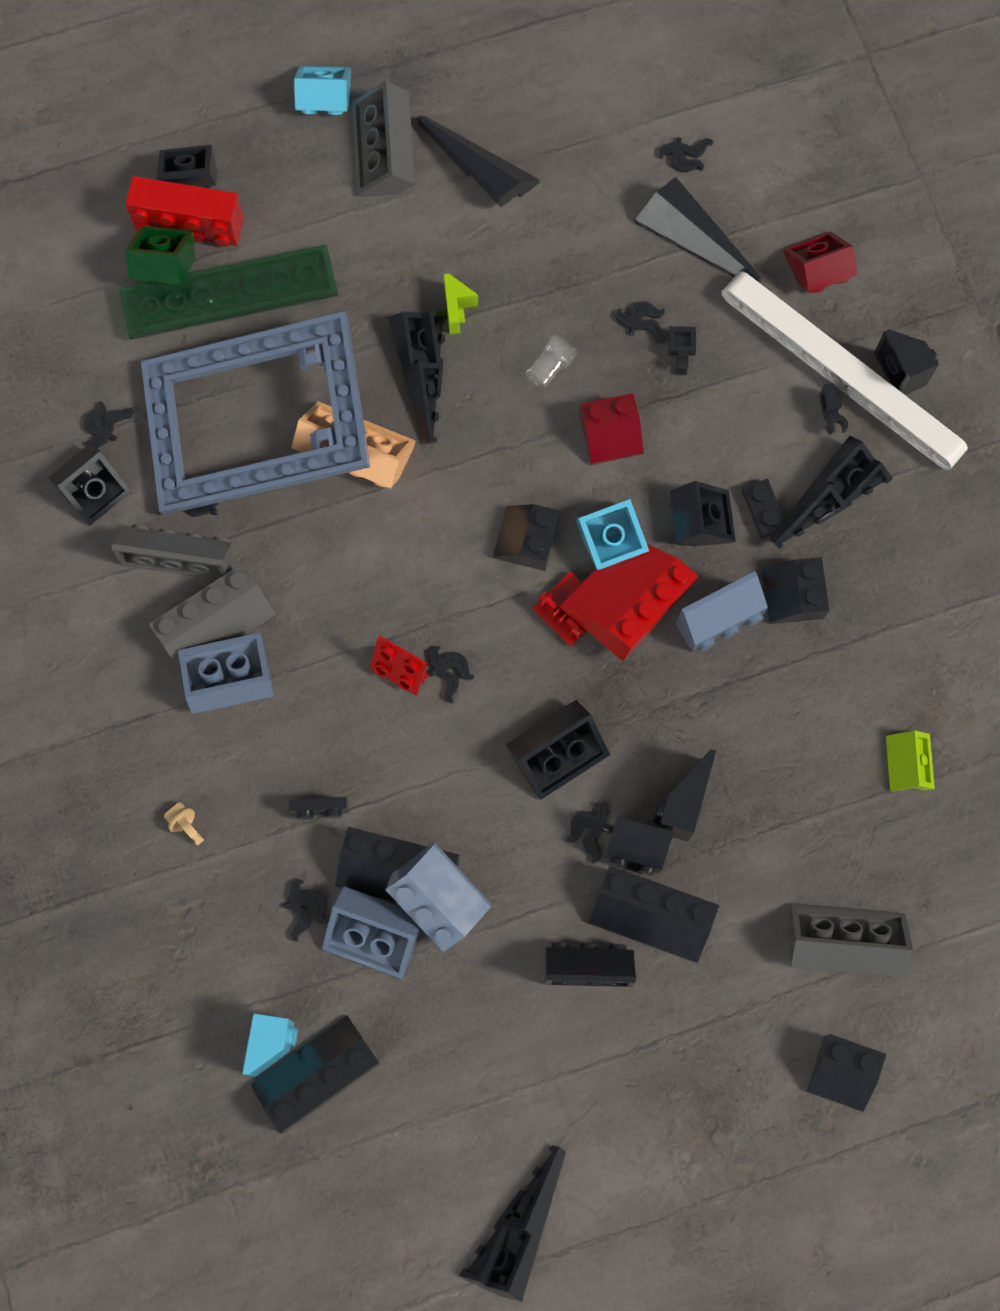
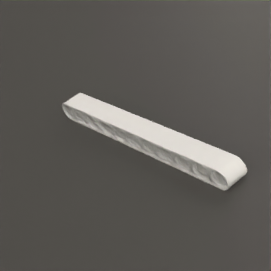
M740 271L722 290L723 298L730 305L939 467L950 470L967 451L966 443L959 436L747 273Z

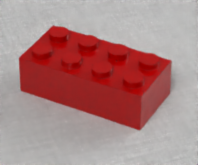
M132 176L125 205L135 230L139 231L141 226L193 231L194 242H214L222 247L229 245L238 246L244 217L237 193Z

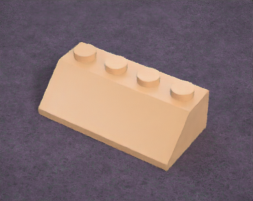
M318 401L298 420L292 449L300 453L311 451L310 434L317 430L332 428L334 419L331 406ZM364 420L370 468L349 473L355 477L371 480L377 486L391 489L399 480L416 441ZM328 440L321 441L322 448L329 446Z

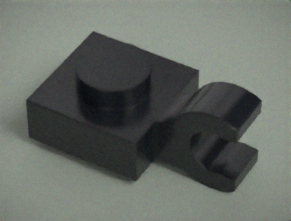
M669 326L668 355H676V375H687L688 356H695L696 327Z
M834 384L823 385L819 397L824 420L827 421L826 431L829 435L832 434L834 431L833 424L837 423L841 426L842 433H844L848 428V421L838 413L842 407L841 395L839 392L836 393Z

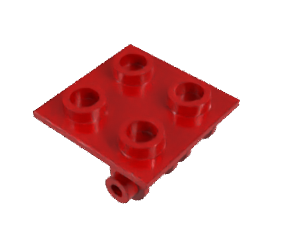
M571 571L548 593L544 592L538 598L539 602L532 608L570 647L587 632L560 608L561 604L582 584Z
M378 636L369 667L378 676L387 678L401 689L417 696L421 683L424 684L429 675L425 672L427 662L382 636Z

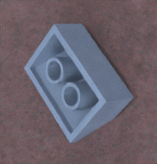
M754 571L681 609L676 625L692 652L698 649L701 652L708 650L716 644L715 640L723 636L725 639L736 635L740 631L739 628L748 623L749 626H753L764 619L763 615L768 607L756 572Z
M261 633L178 650L185 698L192 714L274 696L270 669Z
M435 842L393 872L386 887V891L443 952L463 939L492 905Z
M343 887L332 908L322 950L403 979L421 928L402 907Z

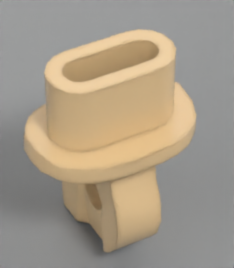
M179 802L164 815V818L169 823L168 828L171 832H181L184 830L198 846L204 839L191 825L195 812Z

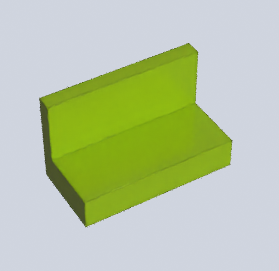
M913 730L886 736L890 791L894 792L912 788L924 791L935 789L930 734Z

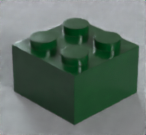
M141 226L125 249L128 279L138 280L142 283L160 282L169 286L180 285L196 260L193 231Z

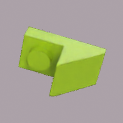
M444 274L450 334L460 333V323H465L464 308L477 307L478 295L452 275Z

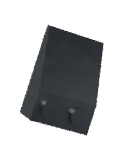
M710 749L668 795L665 802H659L653 819V823L657 824V828L674 832L673 837L684 841L691 839L697 825L716 750Z

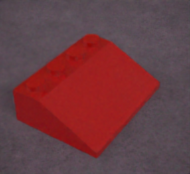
M647 544L648 552L600 570L595 569L560 606L565 613L621 661H624L689 592L698 578V575L678 558Z

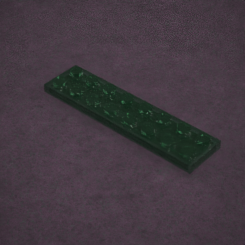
M327 244L187 273L180 285L169 286L160 282H148L119 288L130 340L338 296Z

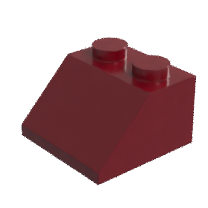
M831 231L783 249L799 286L809 293L821 292L827 286L845 283L849 278L858 275L853 246Z
M634 393L580 404L579 418L591 465L644 454L640 417Z

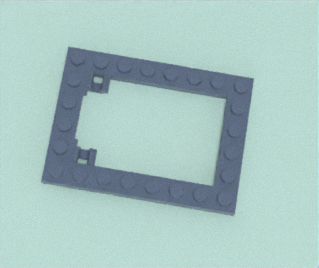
M345 311L141 361L159 512L162 515L370 468L349 321ZM315 349V352L308 354L309 350ZM297 353L302 370L310 369L312 364H319L324 367V372H327L334 421L332 422V428L317 430L310 434L311 451L185 480L174 383ZM328 440L329 446L322 448L321 441Z

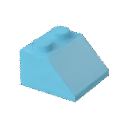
M299 66L294 78L295 110H302L304 114L328 111V114L340 115L343 114V111H347L350 98L351 67Z
M630 499L576 520L585 547L597 570L649 551Z
M253 1014L242 1074L256 1077L289 1053L290 1047L295 1046L297 1042L298 1029L294 1027L295 1023L290 1019Z

